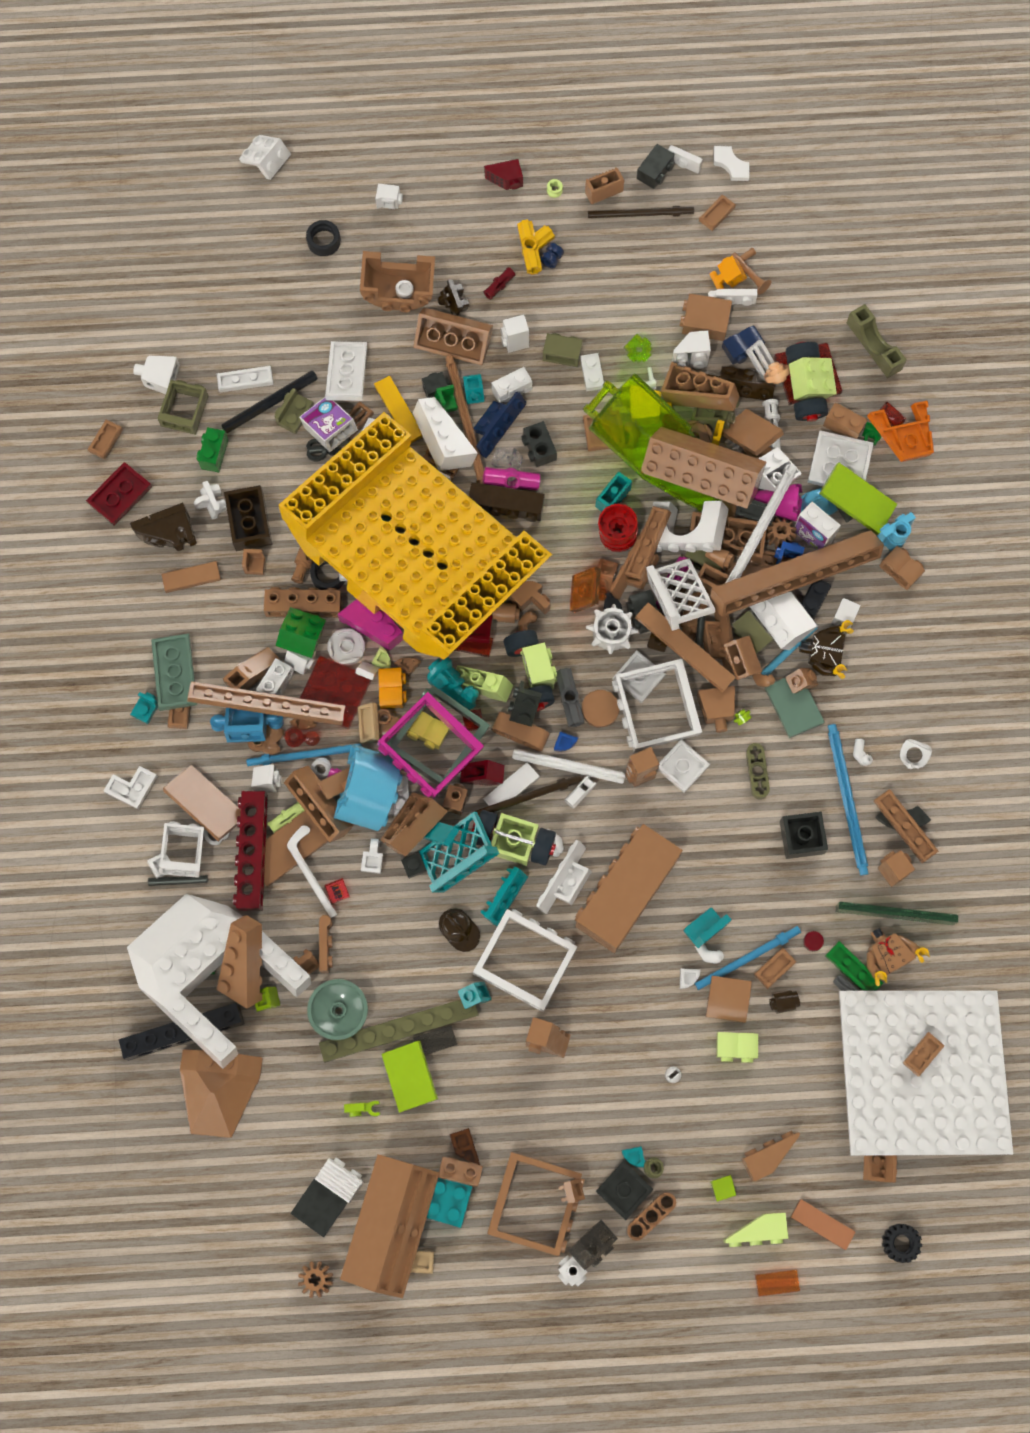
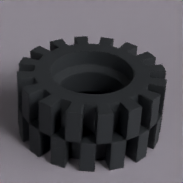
M892 1225L889 1229H886L885 1235L882 1236V1247L885 1249L883 1251L890 1259L896 1262H912L911 1260H915L917 1255L921 1253V1236L910 1225ZM899 1235H905L909 1239V1248L904 1252L898 1251L894 1245L895 1238Z

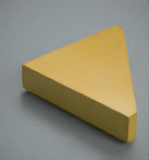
M722 420L717 421L712 443L718 446L725 422Z

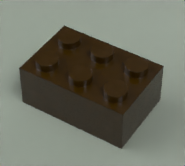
M261 485L224 492L232 543L235 550L241 551L243 549L273 545Z

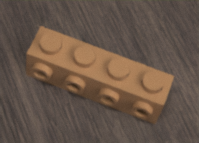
M272 587L265 589L264 613L266 617H286L291 607L321 618H338V613L342 611V594L336 588H327L326 590L308 588V590H300L299 588L291 587L289 590H281V588Z
M309 766L297 769L289 775L284 784L329 843L344 837L354 824L334 818L337 802L333 797L328 800L325 798L318 785L320 780Z

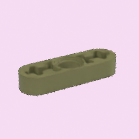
M753 743L746 750L751 793L754 798L761 800L767 797L770 787L764 748L758 743ZM753 748H756L757 752L760 751L757 755V762H754V754H750ZM756 766L761 767L763 774L755 776L752 769ZM764 779V781H761V788L765 789V791L761 795L756 789L759 786L758 781Z

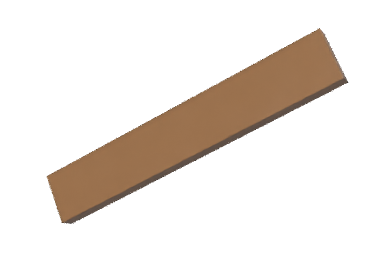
M647 603L636 615L635 618L721 692L735 679L733 674L680 629L672 631L666 617L651 604Z

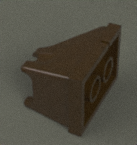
M183 502L149 515L150 518L146 516L130 523L136 536L151 546L161 548L168 546L181 551L184 550L183 546L186 543L190 544V546L197 544L189 519L190 516Z

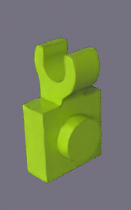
M380 1102L344 1104V1113H349L350 1117L362 1116V1112H368L371 1116L377 1117L380 1116V1112H373L372 1107L379 1105Z

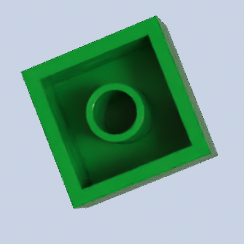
M290 607L280 627L276 646L312 658L321 639L326 619Z

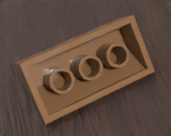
M424 307L418 316L413 348L443 356L452 355L455 359L483 365L490 344L493 325Z

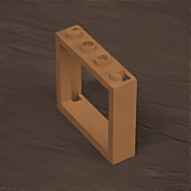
M511 1152L487 1234L559 1256L560 1252H565L567 1241L564 1240L566 1232L570 1233L573 1224V1220L570 1219L571 1212H576L579 1201L567 1202L555 1248L497 1230L516 1163L520 1161L572 1177L574 1180L580 1179L582 1188L585 1179L581 1178V1173Z

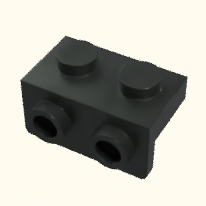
M520 681L519 687L515 686L512 698H515L514 702L510 701L508 712L511 713L509 721L532 727L542 693L523 688L524 681Z

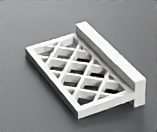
M690 558L657 569L653 565L646 567L648 582L672 631L679 629L680 623L715 613V607ZM688 566L689 568L687 572L679 571L682 567ZM667 572L671 575L669 576V578H666L661 576L660 574ZM675 575L683 577L681 581L673 580ZM687 579L695 580L693 585L685 583ZM669 584L677 586L675 591L667 589ZM681 588L689 589L687 594L679 591ZM696 591L700 592L701 595L700 597L692 596V593ZM675 597L683 598L681 603L674 602L673 600ZM690 600L696 603L692 607L685 605L686 602ZM700 604L707 605L708 608L699 609L698 606ZM682 609L690 611L689 614L680 616L679 613Z

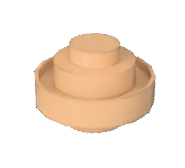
M779 362L770 364L764 374V379L766 383L773 384L785 381L787 379L786 376L790 374L789 365L779 364Z

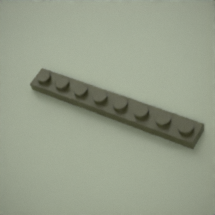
M460 999L359 1030L355 1035L344 1040L329 1039L319 1042L323 1061L326 1063L479 1016L476 1005L465 1009Z

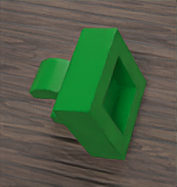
M867 422L862 436H864L863 440L867 441L868 438L874 439L873 445L875 446L880 441L881 435L872 423Z

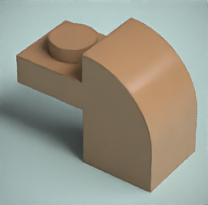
M525 581L508 597L512 604L517 605L516 608L520 609V612L530 603H533L544 614L550 611V600L545 594L541 595L543 586L537 582Z

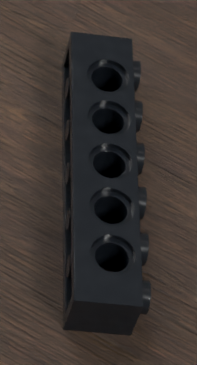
M237 1003L201 1013L220 1032L245 1024L240 1005ZM175 1022L118 1039L123 1059L127 1061L193 1041Z

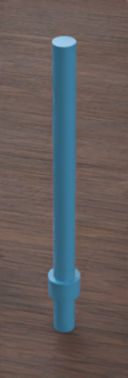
M351 745L271 756L264 754L262 757L249 758L246 761L247 766L262 764L264 766L277 762L349 753Z
M796 926L785 933H779L775 939L694 983L697 990L709 985L711 976L723 977L778 945L783 946L788 943L789 939L801 933L800 928Z

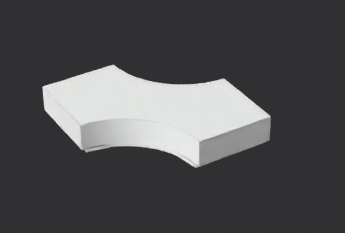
M714 146V166L724 168L729 173L731 181H749V162L738 159L732 151V146Z

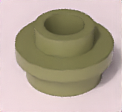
M651 1157L645 1161L644 1172L649 1178H658L662 1175L664 1166L660 1159ZM652 1164L655 1165V1170L653 1172L651 1171Z

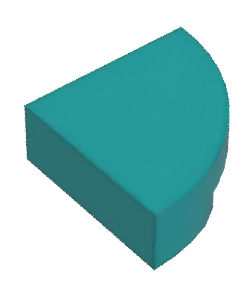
M642 1146L621 1150L628 1163L636 1167H644L645 1159Z

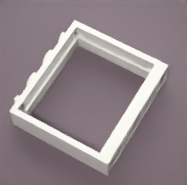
M682 659L615 675L612 686L614 692H618L619 699H617L619 711H623L624 718H622V724L624 729H628L629 736H627L629 748H633V752L698 736L702 733ZM674 670L690 731L638 743L622 682Z
M507 909L476 965L473 975L544 1012L574 956L577 946L574 945L575 941L565 937L562 939L557 936L558 933L548 927L547 929L540 927L538 921L532 918L529 920L523 918L521 912L512 909V911ZM509 919L568 949L543 1000L483 969Z

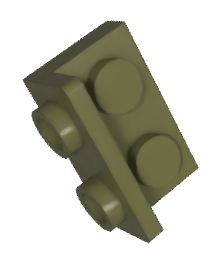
M292 388L290 393L288 392L285 395L281 408L278 407L275 412L277 425L297 434L302 426L299 417L313 407L314 402L297 394V390Z

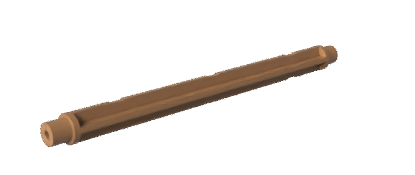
M449 355L445 358L446 367L451 383L454 385V395L465 436L478 452L473 462L477 483L483 484L484 467L480 452L476 448L477 441L456 367L457 364L453 356Z

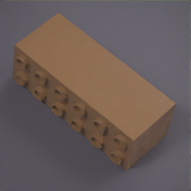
M661 426L650 437L641 473L748 508L756 497L767 462Z
M642 824L640 828L636 827L629 839L631 842L623 845L619 854L620 858L613 860L609 866V874L602 876L597 884L598 890L596 893L592 891L587 898L586 908L581 907L575 916V927L614 954L683 851L645 824Z
M377 1155L340 1277L341 1280L376 1293L399 1298L404 1297L439 1172L383 1155Z

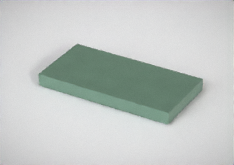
M189 633L151 639L159 711L197 705L194 702H187L191 681L195 682Z

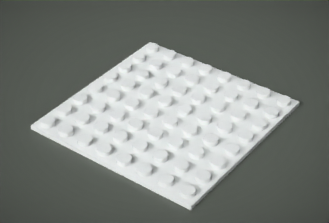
M839 991L850 1156L1013 1155L997 991ZM930 1032L945 1046L918 1077L902 1062L926 1033Z

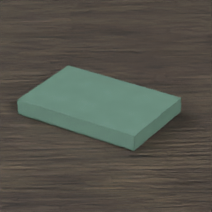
M786 678L776 681L769 687H765V691L789 738L824 724V720L808 689L792 693Z

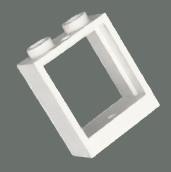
M179 822L164 824L159 874L199 878L204 827L194 823L189 825H181ZM168 835L198 837L195 864L165 861Z

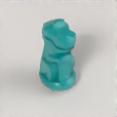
M449 657L442 661L440 659L435 660L428 667L430 670L427 675L428 683L431 686L434 685L468 710L473 709L476 706L475 702L479 696V691L474 689V686H467L463 689L462 684L465 680L452 667L453 661Z

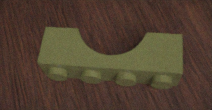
M866 304L850 312L846 322L887 379L903 370L907 359L897 346H890L882 338L876 325V318Z

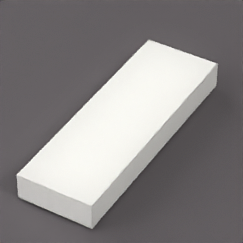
M271 366L217 373L220 393L273 385Z
M527 762L507 778L503 784H500L483 798V801L490 806L519 796L537 781L540 776Z

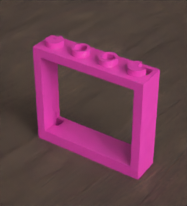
M429 692L385 733L377 743L379 746L378 750L384 756L389 755L393 759V765L399 770L403 769L407 773L406 777L413 784L417 783L422 787L420 790L428 798L431 796L433 799L484 747ZM424 706L430 709L472 750L435 789L387 744Z

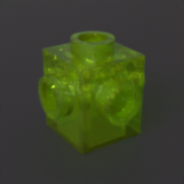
M636 334L624 346V349L628 352L626 356L633 363L635 361L639 363L641 360L645 362L651 356L649 353L652 350L650 347L652 345L646 337L642 339ZM640 347L642 352H638L636 348Z

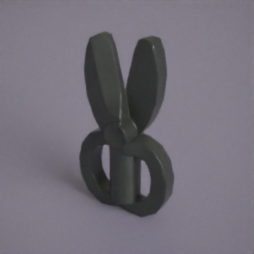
M311 439L306 444L308 450L307 457L314 462L321 461L326 458L327 454L331 456L337 454L341 450L339 447L347 445L349 441L346 439L329 452L323 445L311 447L313 444H321L316 439ZM322 453L320 456H312V455H311V454Z

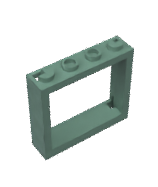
M434 685L430 690L428 688L425 689L420 698L427 692L437 697L477 725L479 728L473 736L478 741L481 740L490 724ZM424 706L400 730L397 736H394L387 744L414 770L438 786L472 750L466 745L447 774L442 778L400 749L398 744L426 707Z

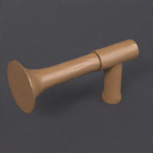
M750 248L741 256L736 252L732 253L731 256H734L739 261L744 272L757 285V294L764 293L770 287L771 280H762L745 262L750 257L756 255L755 249Z

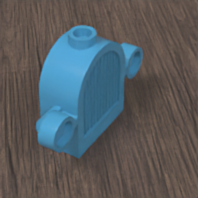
M226 708L225 716L214 715L210 720V724L214 731L224 730L227 743L266 741L267 725L272 729H280L284 725L283 716Z

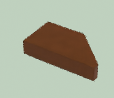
M467 1128L450 1134L455 1154L469 1162L480 1165L470 1129Z

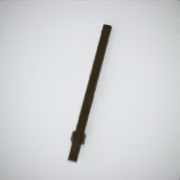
M672 206V208L588 211V219L660 215L680 217V215L694 214V207Z
M580 775L568 779L562 778L557 780V783L473 812H477L478 815H480L482 810L494 813L557 790H566L569 786L580 783L582 779Z

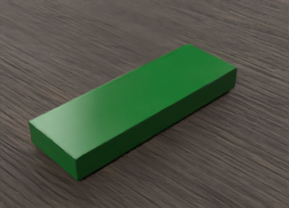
M840 941L825 955L861 991H877L880 986L875 984V978L867 967Z

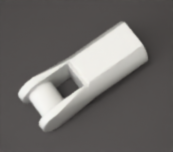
M587 775L566 797L565 802L574 809L597 785L596 782L593 783L589 779L590 776ZM583 785L588 787L586 791L581 788Z

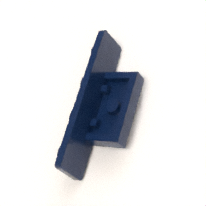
M515 392L507 405L493 401L473 428L477 434L484 435L476 445L482 457L487 458L525 407L526 401L520 392Z

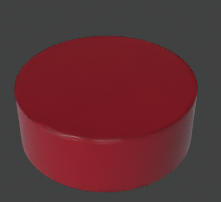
M816 931L808 932L803 938L804 947L811 952L820 950L824 944L823 936Z

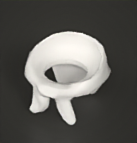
M907 739L900 750V759L908 769H919L927 764L931 757L932 749L927 744ZM912 747L919 748L922 752V759L917 763L910 762L907 759V751Z

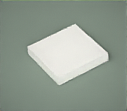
M636 650L615 675L654 666V664ZM662 672L622 682L623 688L642 703L666 676V673Z
M681 739L659 762L660 765L657 770L685 793L710 764Z

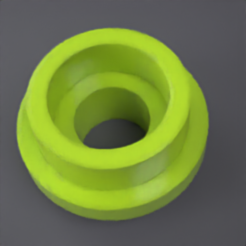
M742 709L734 714L736 717L733 720L734 723L737 722L740 726L751 719L750 710L745 711Z

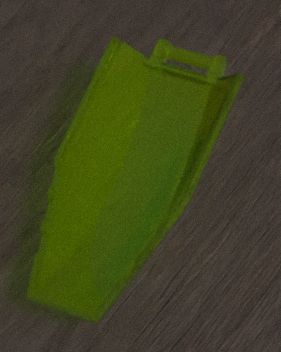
M634 373L619 389L606 380L603 383V388L589 405L586 404L583 407L584 412L593 419L588 429L643 480L700 512L703 510L704 501H722L641 472L650 437L661 426L695 437V435L691 431L692 427L637 374ZM608 392L611 393L613 396L598 413L595 408Z

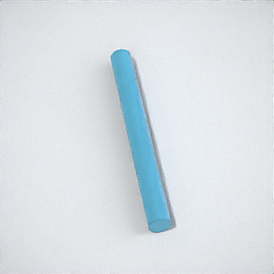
M815 628L810 634H808V635H807L804 639H802L801 641H805V640H806L811 634H813L818 628ZM800 642L791 650H783L762 670L761 674L768 676L800 646Z

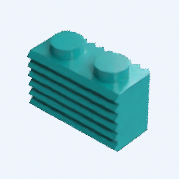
M617 472L596 498L595 507L602 512L610 505L620 504L624 497L629 494V491H631L632 480Z

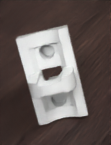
M208 481L202 482L203 488L200 489L202 496L195 499L194 505L197 509L207 507L211 518L216 519L219 513L227 510L226 502L224 499L217 501L215 499L216 496L221 494L219 485H209Z

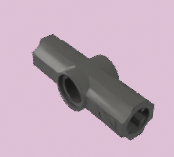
M571 668L560 669L556 671V679L568 727H577L585 722ZM571 694L575 699L568 701L565 699V696Z

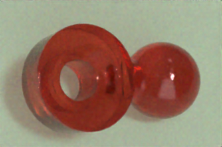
M291 727L284 733V740L290 747H298L303 742L309 746H315L320 741L319 734L315 731L303 734L299 728ZM291 734H297L295 739L290 738Z

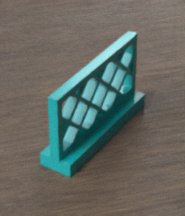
M472 812L454 826L462 831L460 842L453 840L446 851L441 850V844L431 842L419 851L432 882L429 885L432 893L446 892L500 854L497 847L492 846L477 812ZM472 820L475 822L474 832L468 830ZM467 833L473 835L471 845L465 844ZM478 837H481L484 843L481 848L476 847ZM453 843L459 845L457 855L451 853ZM464 847L470 848L467 858L462 857ZM430 850L435 851L433 861H430L427 856V852ZM440 853L445 854L443 865L438 864ZM450 856L456 858L453 868L448 867ZM437 866L442 868L441 875L438 878L435 874Z

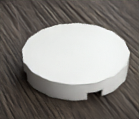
M342 628L335 631L331 638H329L327 650L335 663L342 666H350L362 659L365 653V642L360 633L351 628Z

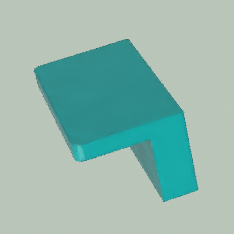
M709 908L683 931L695 946L700 948L726 927L732 919L727 914L720 918L713 908Z

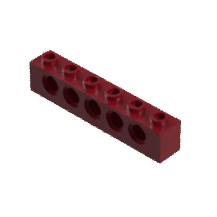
M241 791V797H238V808H241L240 816L237 817V827L240 828V832L236 836V846L239 847V853L235 856V866H238V873L234 876L237 894L233 895V905L239 911H263L268 794L265 791ZM251 808H256V814L251 817L248 816V811ZM255 827V833L252 836H247V830ZM253 846L255 848L254 853L246 855L247 848ZM248 866H253V873L246 875L245 869ZM248 885H252L253 891L250 894L245 895V887Z

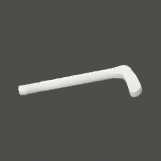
M304 825L288 841L287 848L329 917L332 918L337 913L297 848V843L310 832V828Z

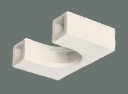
M670 501L653 502V506L667 509L671 512L655 552H662V550H669L671 552H678L679 550H686L688 552H696V550H703L705 552L721 550L729 510L722 501H704L698 526L689 534L682 536L674 534L678 509Z

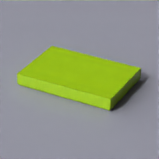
M420 1041L381 1054L399 1113L438 1100Z

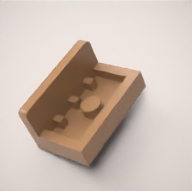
M897 1155L864 1156L863 1180L895 1183Z
M442 1157L439 1178L478 1187L483 1166L472 1162L459 1161L451 1157Z

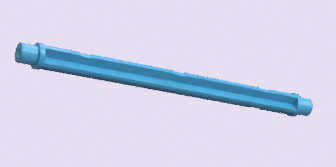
M836 724L828 725V736L856 865L860 876H865L869 874L868 863L842 750L840 733L837 731Z

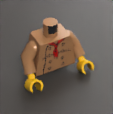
M881 928L870 933L876 944L868 948L867 969L875 978L877 986H880V979L887 983L888 974L915 960V956H918V960L921 963L925 962L922 955H927L930 958L927 948H921L902 935L894 933L886 938Z

